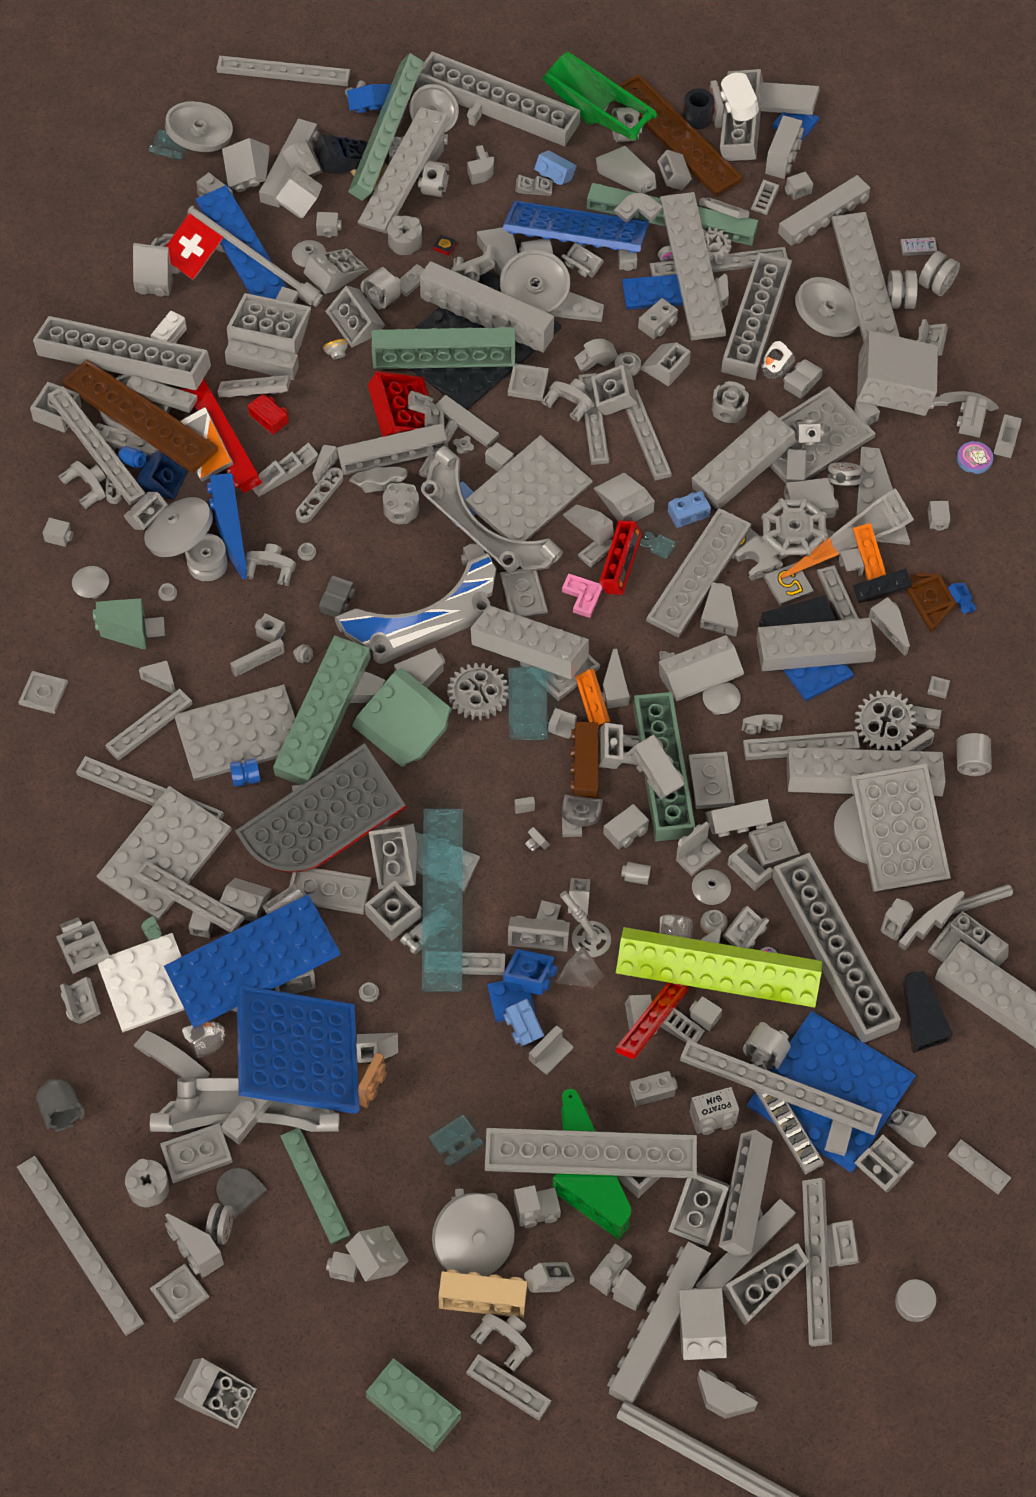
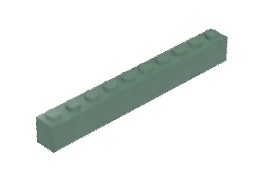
M411 53L400 62L348 191L362 201L372 193L424 63Z
M592 183L587 197V209L616 215L614 209L627 196L636 192ZM650 196L661 205L660 198ZM698 207L702 228L705 231H708L709 227L712 231L717 228L718 232L724 231L723 235L728 234V239L733 242L753 245L758 220L736 218L716 210ZM663 211L652 221L640 212H637L631 218L666 226Z

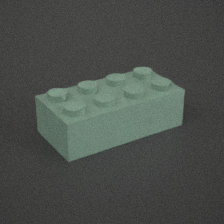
M394 1358L366 1391V1398L433 1452L461 1419V1411Z

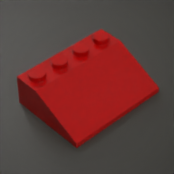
M376 371L367 385L382 437L425 428V414L408 408V395L411 391L428 396L424 379L418 376Z

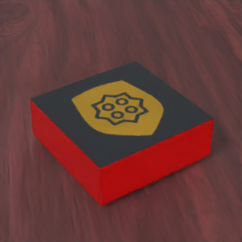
M440 235L433 246V250L449 256L456 245V240Z

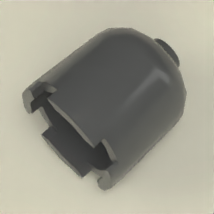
M50 1079L38 1089L36 1101L47 1129L54 1128L55 1132L63 1131L74 1126L73 1122L78 1118L80 1120L83 1119L85 1115L83 1105L70 1082L65 1079Z

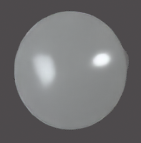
M96 566L81 568L72 579L73 590L85 598H98L106 591L109 585L108 574L102 568Z
M724 682L704 690L703 702L715 715L728 714L739 706L740 693L733 684Z

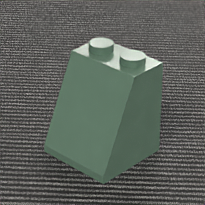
M141 598L96 602V609H93V620L95 621L96 630H99L101 637L140 649H146L145 614Z

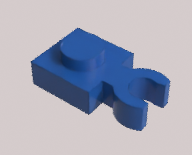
M954 583L948 587L956 603H960L961 611L964 614L968 611L972 613L976 610L975 604L970 601L972 596L965 583Z

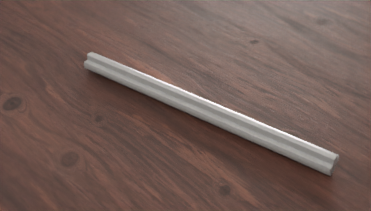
M626 1400L617 1414L619 1420L758 1497H799Z

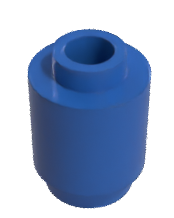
M124 446L119 451V460L123 464L138 468L145 465L146 455L141 450Z

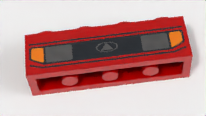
M636 521L618 522L599 581L607 594L623 595L642 536Z

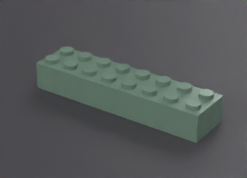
M515 328L372 330L373 369L515 366Z
M334 635L273 766L275 776L299 785H303L317 776L371 658L370 648Z
M672 692L634 696L633 709L639 743L652 735L658 738L663 744V750L666 755L668 754L672 758L674 768L682 774L685 784L680 789L660 799L648 784V778L644 773L655 842L681 839L683 836H689L692 833L695 823Z

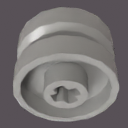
M936 251L925 264L919 277V285L926 289L932 287L933 293L942 296L954 282L960 269V262L953 258L947 260L946 254Z
M890 270L887 292L892 309H899L901 303L905 309L915 308L917 300V274L915 270H906L903 277L900 270Z
M206 534L195 546L185 551L188 570L195 579L213 581L224 575L228 568L225 544L216 535Z

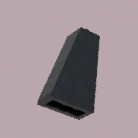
M825 595L762 612L759 626L769 627L836 621Z
M913 971L908 973L903 982L911 1049L913 1053L949 1042L953 1032L925 972Z

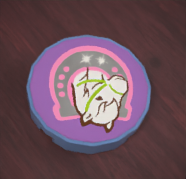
M971 441L960 447L957 453V462L964 471L980 474L986 472L991 467L993 453L987 445Z

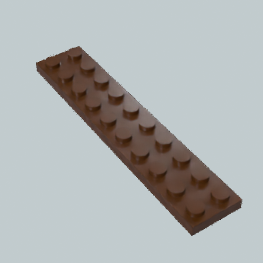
M639 74L618 85L657 113V117L655 119L651 118L644 126L668 150L683 154L688 170L715 197L742 182L743 177ZM640 113V116L638 117L639 121L643 118L642 116L644 114Z
M87 359L62 380V386L77 392L80 398L193 474L218 452L216 445Z

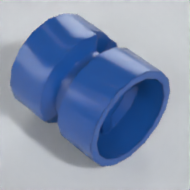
M256 758L247 759L244 763L241 761L230 762L234 787L243 786L246 782L249 784L261 782Z

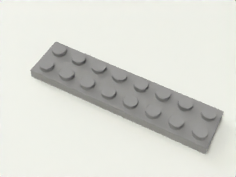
M420 107L358 220L359 225L387 234L389 223L400 211L450 117L448 114Z
M719 508L647 616L646 621L679 638L710 591L712 582H716L748 533L751 523Z

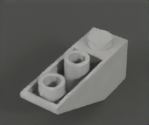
M963 911L949 923L951 928L970 948L998 967L1008 958L1009 945Z

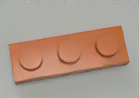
M871 523L852 528L864 563L867 580L886 575Z
M589 669L575 676L589 722H598V728L602 727L604 723H609L610 719L594 669Z

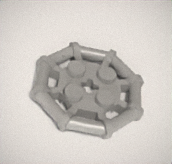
M808 498L778 499V502L768 512L762 514V539L781 553V556H809L819 544L828 538L826 534L827 515L810 503ZM805 509L809 510L814 515L811 516L809 514L808 516L805 513ZM783 510L781 516H775L778 511ZM813 522H818L819 530L813 529ZM770 523H776V530L771 531ZM793 523H796V526L800 527L797 529H792L790 526H792ZM778 536L784 544L781 545L774 538ZM811 536L816 537V538L808 545L807 541L809 540V538H810ZM789 544H801L802 547L789 548Z

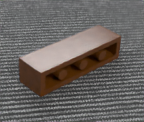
M575 722V729H571V741H575V746H571V757H575V761L571 763V774H574V780H571L570 791H574V796L597 798L598 722Z

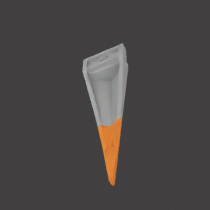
M896 488L876 499L827 538L826 541L817 546L811 552V555L802 558L782 574L780 578L787 577L840 554V551L857 547L852 528L871 523L875 538L877 539L912 522L914 519Z

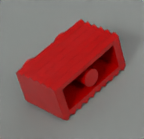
M261 394L256 400L248 404L249 415L272 435L289 423L287 410L276 405L275 400L270 396L267 397L265 394Z

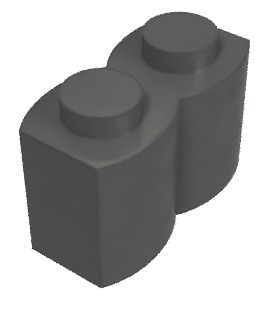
M332 576L319 604L320 613L336 617L348 612L349 599L353 600L356 593L354 582Z

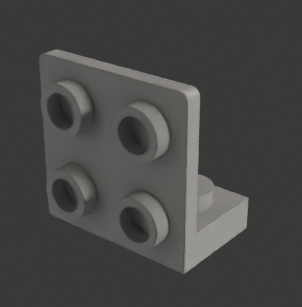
M707 821L702 825H697L689 836L685 835L678 841L676 861L691 876L721 853L708 839L710 824Z

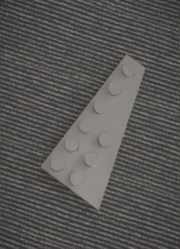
M861 447L860 466L862 467V473L859 474L861 476V483L858 484L856 515L876 499L893 490L879 448ZM905 526L876 539V542L910 545V539Z

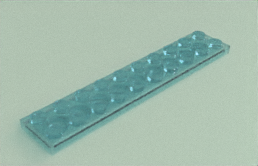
M424 809L422 991H462L463 809Z

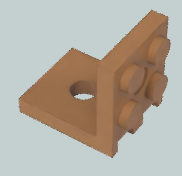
M377 1052L371 1064L365 1062L357 1063L359 1105L368 1108L370 1100L373 1101L376 1097L378 1085L383 1083L387 1074L385 1072L384 1056Z

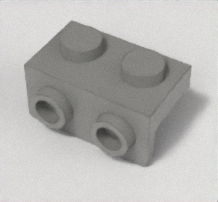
M576 242L567 255L563 254L561 256L567 267L571 269L573 267L577 268V272L585 278L587 275L592 278L604 262L603 259Z
M923 319L921 326H919V337L916 341L937 345L938 356H941L948 327L946 324L929 325L927 320Z
M745 906L722 937L732 946L751 949L756 943L755 939L757 936L763 934L767 929L766 924L769 920L767 918L761 919L748 906Z
M85 977L70 986L64 983L60 985L61 997L67 1008L66 1015L71 1021L82 1024L101 1014L90 978Z

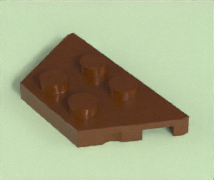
M915 572V575H909L912 587L905 590L927 628L932 632L955 607L956 601L939 573L924 574Z

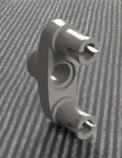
M490 244L487 247L484 246L482 256L465 263L462 257L454 258L451 270L478 282L480 275L494 267V246Z
M574 379L570 385L558 381L553 382L549 392L541 401L544 405L548 404L549 408L552 407L555 400L560 396L576 403L577 406L570 414V417L577 422L593 405L592 400L584 393L587 389L586 385L578 379Z
M75 461L70 465V468L61 475H58L64 485L77 476L81 477L86 483H89L91 492L82 499H79V502L85 509L106 497L99 484L106 476L97 465L89 470L79 461Z
M266 544L265 551H249L246 553V578L249 576V579H253L255 568L258 564L265 566L274 565L276 568H281L278 584L283 585L285 583V586H289L291 574L295 570L296 563L292 559L281 555L282 548L280 546Z
M487 1313L482 1318L483 1322L471 1335V1338L481 1345L492 1330H497L501 1335L508 1337L516 1349L504 1364L515 1372L524 1358H528L533 1352L530 1345L520 1335L527 1326L513 1314L504 1322L500 1318Z

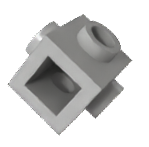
M806 418L805 421L796 422V440L799 443L805 442V445H815L816 442H820V437H823L824 433L823 426H820V423L815 418Z

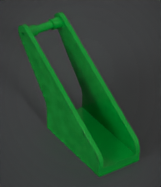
M569 52L563 53L542 77L569 106L580 110V117L588 125L596 122L633 141H636L638 138L637 134L645 123L649 122L651 118L655 119L657 117V113L651 107ZM617 101L644 115L636 126L634 125L630 129L603 110L610 102Z
M574 1089L565 1090L562 1094L563 1106L561 1108L563 1131L596 1132L577 1091ZM557 1173L553 1177L552 1188H555L556 1194L618 1240L622 1238L629 1228L631 1207L616 1175Z

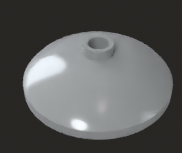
M436 84L420 87L411 97L409 113L412 121L420 107L448 114L450 119L445 126V132L449 131L456 123L459 113L458 104L454 95L445 87Z

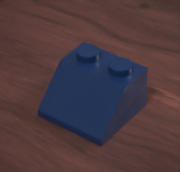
M157 451L148 455L136 482L146 492H158L161 497L174 500L188 471L161 451Z

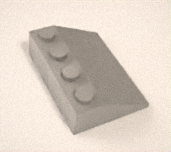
M244 293L227 326L228 343L230 339L297 354L303 341L311 307Z

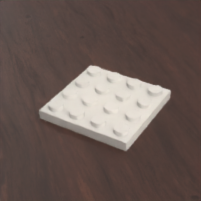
M173 933L109 955L110 958L97 963L122 1033L185 1010L164 968V965L181 957Z

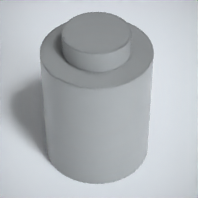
M627 862V865H623L621 876L625 877L624 881L648 885L651 866Z

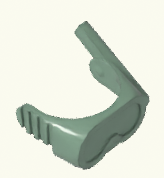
M154 916L143 922L141 928L149 941L159 939L162 936Z

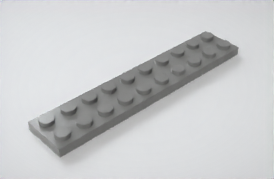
M695 193L660 196L691 340L726 336Z
M866 212L832 216V225L863 342H865L869 330L900 337Z
M487 1128L485 1171L696 1178L697 1135Z

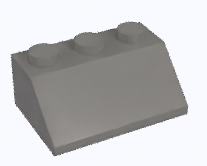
M345 286L326 310V313L351 348L371 339L372 330H379L385 326L358 288Z
M768 799L704 812L706 820L710 824L709 827L712 834H718L719 837L730 835L729 831L736 829L737 833L749 831L748 827L756 825V829L768 827L767 823L773 822Z
M510 917L508 946L567 952L570 923L564 920L550 921L544 918Z

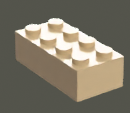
M457 1270L442 1271L439 1289V1309L481 1314L489 1313L507 1317L513 1314L518 1318H524L527 1281H523L519 1277L504 1279L499 1275H489V1277H486L476 1272L460 1274Z

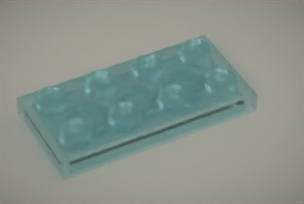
M538 667L508 668L509 739H548L547 671Z

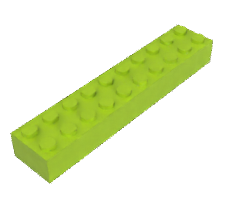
M623 927L616 973L815 1007L822 973V961Z

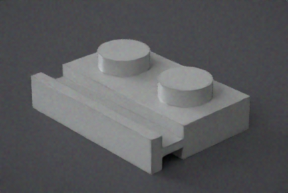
M849 1220L827 1225L829 1267L860 1263L854 1222Z

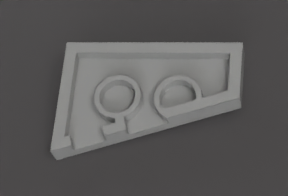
M569 292L564 304L551 315L560 318L602 322L604 305Z

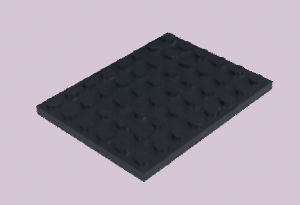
M489 271L480 275L479 283L501 292L499 278ZM438 307L414 329L486 327L476 322H471L469 319L458 316L447 309ZM554 320L555 335L562 328V325ZM515 341V364H521L536 350ZM513 366L409 369L422 377L444 396L447 395L468 410L509 375L513 370Z

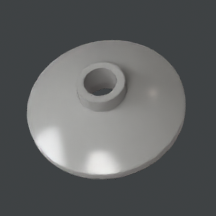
M306 240L298 243L293 248L292 258L299 266L306 267L310 256L326 253V250L321 243Z
M708 869L701 871L694 877L692 891L695 897L702 903L716 905L728 898L731 892V883L724 873ZM713 882L715 886H710L708 883Z

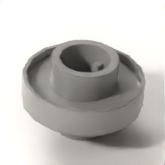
M625 352L617 356L615 367L624 365L634 376L641 369V360L636 354Z

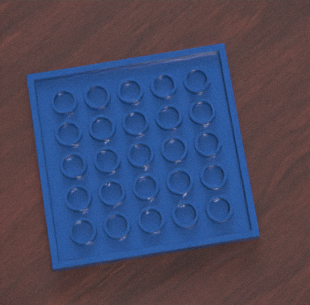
M239 985L237 988L239 1096L357 1114L360 1109L355 1004Z
M813 1011L810 1012L790 1041V1050L779 1068L776 1069L773 1066L770 1072L882 1114L875 1135L854 1127L852 1128L846 1154L842 1156L825 1151L833 1119L787 1102L816 1151L851 1173L856 1168L854 1162L870 1147L916 1076ZM755 1092L747 1107L775 1124Z

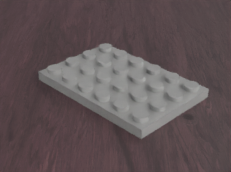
M830 386L780 417L785 424L795 431V444L789 449L806 450L804 481L811 479L828 468L830 464L836 463L873 439L876 434ZM806 418H815L820 423V426H823L824 433L823 437H820V442H816L815 445H805V442L799 443L796 440V422L805 421ZM786 451L769 466L785 484L787 483Z
M540 435L465 500V503L502 537L517 541H528L588 488L593 480Z
M284 684L178 713L174 716L194 781L230 772V762L241 761L244 763L247 759L256 758L258 764L276 759L295 721Z
M927 763L851 776L850 782L873 892L950 879Z
M169 786L100 871L97 878L160 920L175 901L136 879L135 873L147 860L189 884L232 829L229 825Z

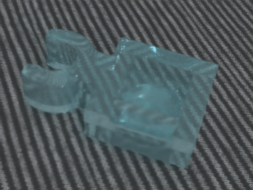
M646 532L645 537L649 540L641 539L642 546L651 547L650 552L665 559L668 558L675 547V541L660 534L655 538L651 532Z

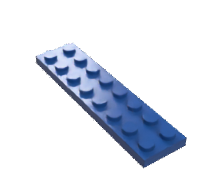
M227 185L196 198L195 202L202 214L272 263ZM225 238L221 241L220 245L249 294L276 300L281 288H287L280 277Z

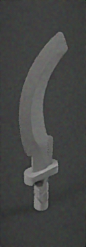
M957 391L941 394L940 397H934L929 409H933L934 406H948L949 403L966 401L967 396L988 400L987 410L989 411L997 410L999 407L995 402L978 393Z

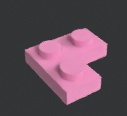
M568 574L562 587V592L578 597L573 607V613L591 618L603 590L601 584Z

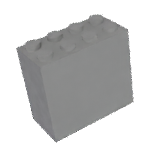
M869 330L859 353L857 401L926 416L937 393L938 346Z

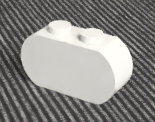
M732 73L726 76L721 82L722 91L720 94L722 100L726 101L725 107L727 112H731L733 119L738 121L752 119L758 113L759 108L757 97L747 75Z

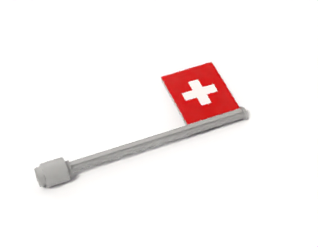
M195 206L189 207L188 216L165 246L169 248L171 265L194 280L225 238L297 289L299 298L310 306L317 307L323 298L321 291L308 282L305 284L299 283L195 209Z

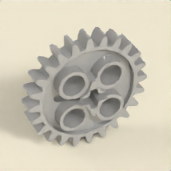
M475 663L474 668L467 664V670L461 667L460 673L454 672L455 678L451 677V684H448L447 694L449 703H453L452 709L458 708V714L464 712V718L471 715L472 720L475 719V716L482 720L484 715L489 719L490 713L496 716V710L502 711V705L506 706V700L509 697V686H507V680H504V674L498 675L499 669L492 671V665L485 668L484 663L481 667H478L477 663Z
M884 690L883 695H880L879 691H877V697L869 694V701L863 699L865 706L858 705L861 712H855V715L860 717L854 720L856 724H860L855 729L856 731H862L858 737L862 738L865 736L863 743L870 742V748L877 745V750H880L881 747H884V750H888V747H891L895 751V745L902 748V741L908 744L907 736L913 737L910 730H916V727L912 724L917 723V719L912 718L916 715V711H910L913 705H906L908 698L902 701L901 693L895 697L894 691L888 695L886 690ZM888 705H891V710L888 716L889 722L886 723L884 736L880 737V733L883 728L882 720H884L886 717ZM876 706H882L884 711L877 714L873 709ZM899 710L903 715L900 718H894L892 713ZM877 724L879 729L876 732H872L869 730V726ZM894 728L898 731V734L893 737L887 734L888 730Z

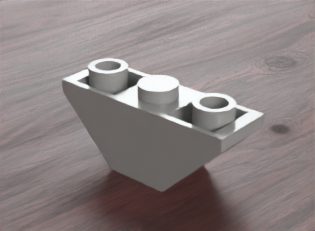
M700 1369L697 1380L707 1409L724 1419L755 1411L758 1402L755 1401L754 1396L747 1392L741 1393L730 1382H722L717 1379L714 1373L707 1370L704 1372Z

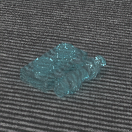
M159 129L153 140V145L149 147V152H153L158 156H169L170 159L175 160V158L182 159L183 153L181 152H186L187 148L174 142L166 130Z
M461 1115L429 1136V1140L440 1155L447 1151L449 1152L450 1156L444 1159L447 1166L462 1161V1157L470 1152L474 1153L483 1144L479 1137L473 1141L471 1140L470 1136L475 1133V1130L464 1115ZM463 1141L466 1146L457 1151L455 1146Z

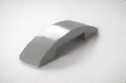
M147 1030L134 1044V1047L148 1057H153L180 1077L208 1078L210 1076L207 1070L186 1053Z

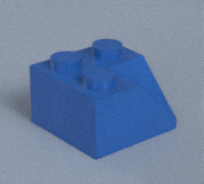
M370 84L347 90L349 110L357 111V114L366 113V109L371 111L380 108L381 110L391 84Z

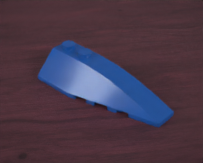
M232 474L210 475V483H207V492L212 497L209 499L210 509L214 510L218 532L225 544L227 554L241 578L246 579L247 569Z

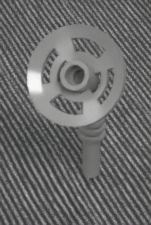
M563 891L560 897L570 908L571 914L576 921L581 923L572 933V944L575 950L586 957H597L604 954L611 944L609 930L599 922L588 921L587 914L582 907L577 906L567 891ZM593 925H594V926H598V927L601 928L605 933H602V931H601L600 929H598L597 927H593ZM584 928L585 931L582 933V936H577L580 929ZM601 939L606 940L605 945L597 950L596 946L600 944ZM581 942V944H582L585 948L590 949V951L584 950L583 948H581V947L579 946L578 943Z

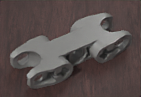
M806 512V514H807L808 516H809V514H810L811 516L814 515V514H812L811 512ZM793 523L790 527L797 529L800 526H796V523ZM762 535L749 540L735 553L737 562L745 559H753L758 562L749 571L748 577L751 581L780 569L783 566L781 559L789 556H781V553L763 541ZM778 536L774 538L781 545L784 544ZM811 536V537L809 538V540L807 541L808 545H809L816 537ZM789 544V548L802 547L801 544Z

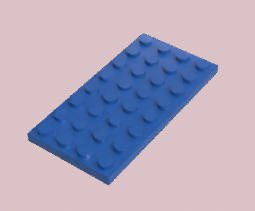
M514 200L504 222L503 231H507L510 234L522 233L528 237L554 238L561 242L573 241L579 245L610 247L612 250L624 249L628 252L636 253L641 251L649 221L630 219L626 223L619 216Z
M309 894L164 965V968L193 1028H196L236 1008L237 988L239 985L272 990L341 954Z

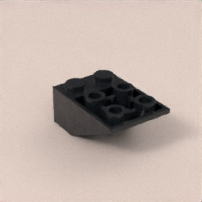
M321 134L314 151L323 172L340 174L358 168L368 143L364 140Z

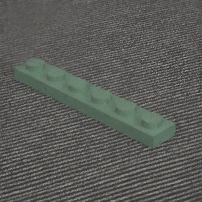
M300 1128L281 1135V1140L331 1246L349 1238L350 1233Z

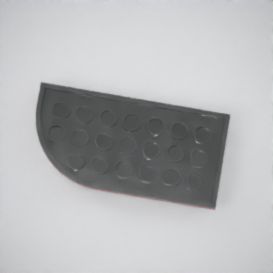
M364 743L235 830L249 853L263 865L281 872H304L324 864L367 835L369 831H373L407 808V806Z

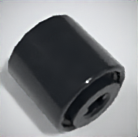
M696 88L688 91L685 95L683 118L694 129H703L712 122L714 96L706 89Z

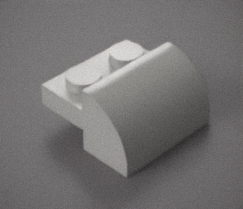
M94 921L56 936L73 974L110 958Z
M882 1135L854 1164L885 1192H888L914 1165V1162Z

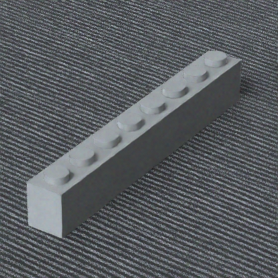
M690 1242L687 1243L685 1248L681 1246L676 1256L679 1260L676 1265L672 1264L666 1275L669 1277L666 1284L661 1283L657 1291L659 1295L657 1301L652 1300L647 1310L650 1313L646 1320L642 1319L637 1329L640 1333L637 1338L633 1337L627 1348L630 1350L627 1357L622 1356L617 1366L620 1368L617 1376L613 1374L607 1386L610 1387V1395L623 1402L626 1400L631 1404L634 1403L680 1316L679 1289L695 1288L710 1259L711 1253Z

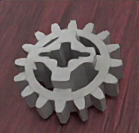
M709 227L708 231L703 229L710 261L714 260L715 263L717 259L723 261L724 256L728 257L731 250V240L728 239L729 235H723L724 231L718 232L717 228L712 231Z

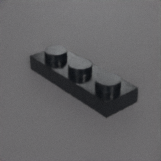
M906 568L853 585L858 603L867 602L912 587Z

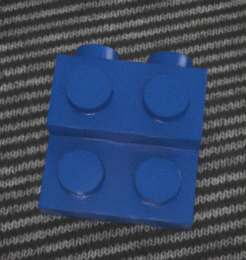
M516 949L503 975V981L522 985L525 992L542 995L544 990L548 991L550 988V978L556 976L557 966H555V957Z

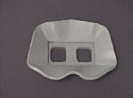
M376 467L356 473L349 481L361 487L365 493L386 490L387 486L391 483H401L407 477L409 471L400 467Z

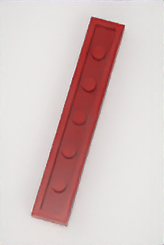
M667 982L618 1044L616 1053L635 1059L687 993L689 986Z

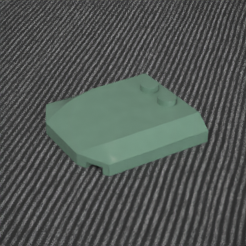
M400 668L390 676L356 716L352 726L397 764L404 767L414 760L422 759L446 731L449 713H451L452 709L405 670Z

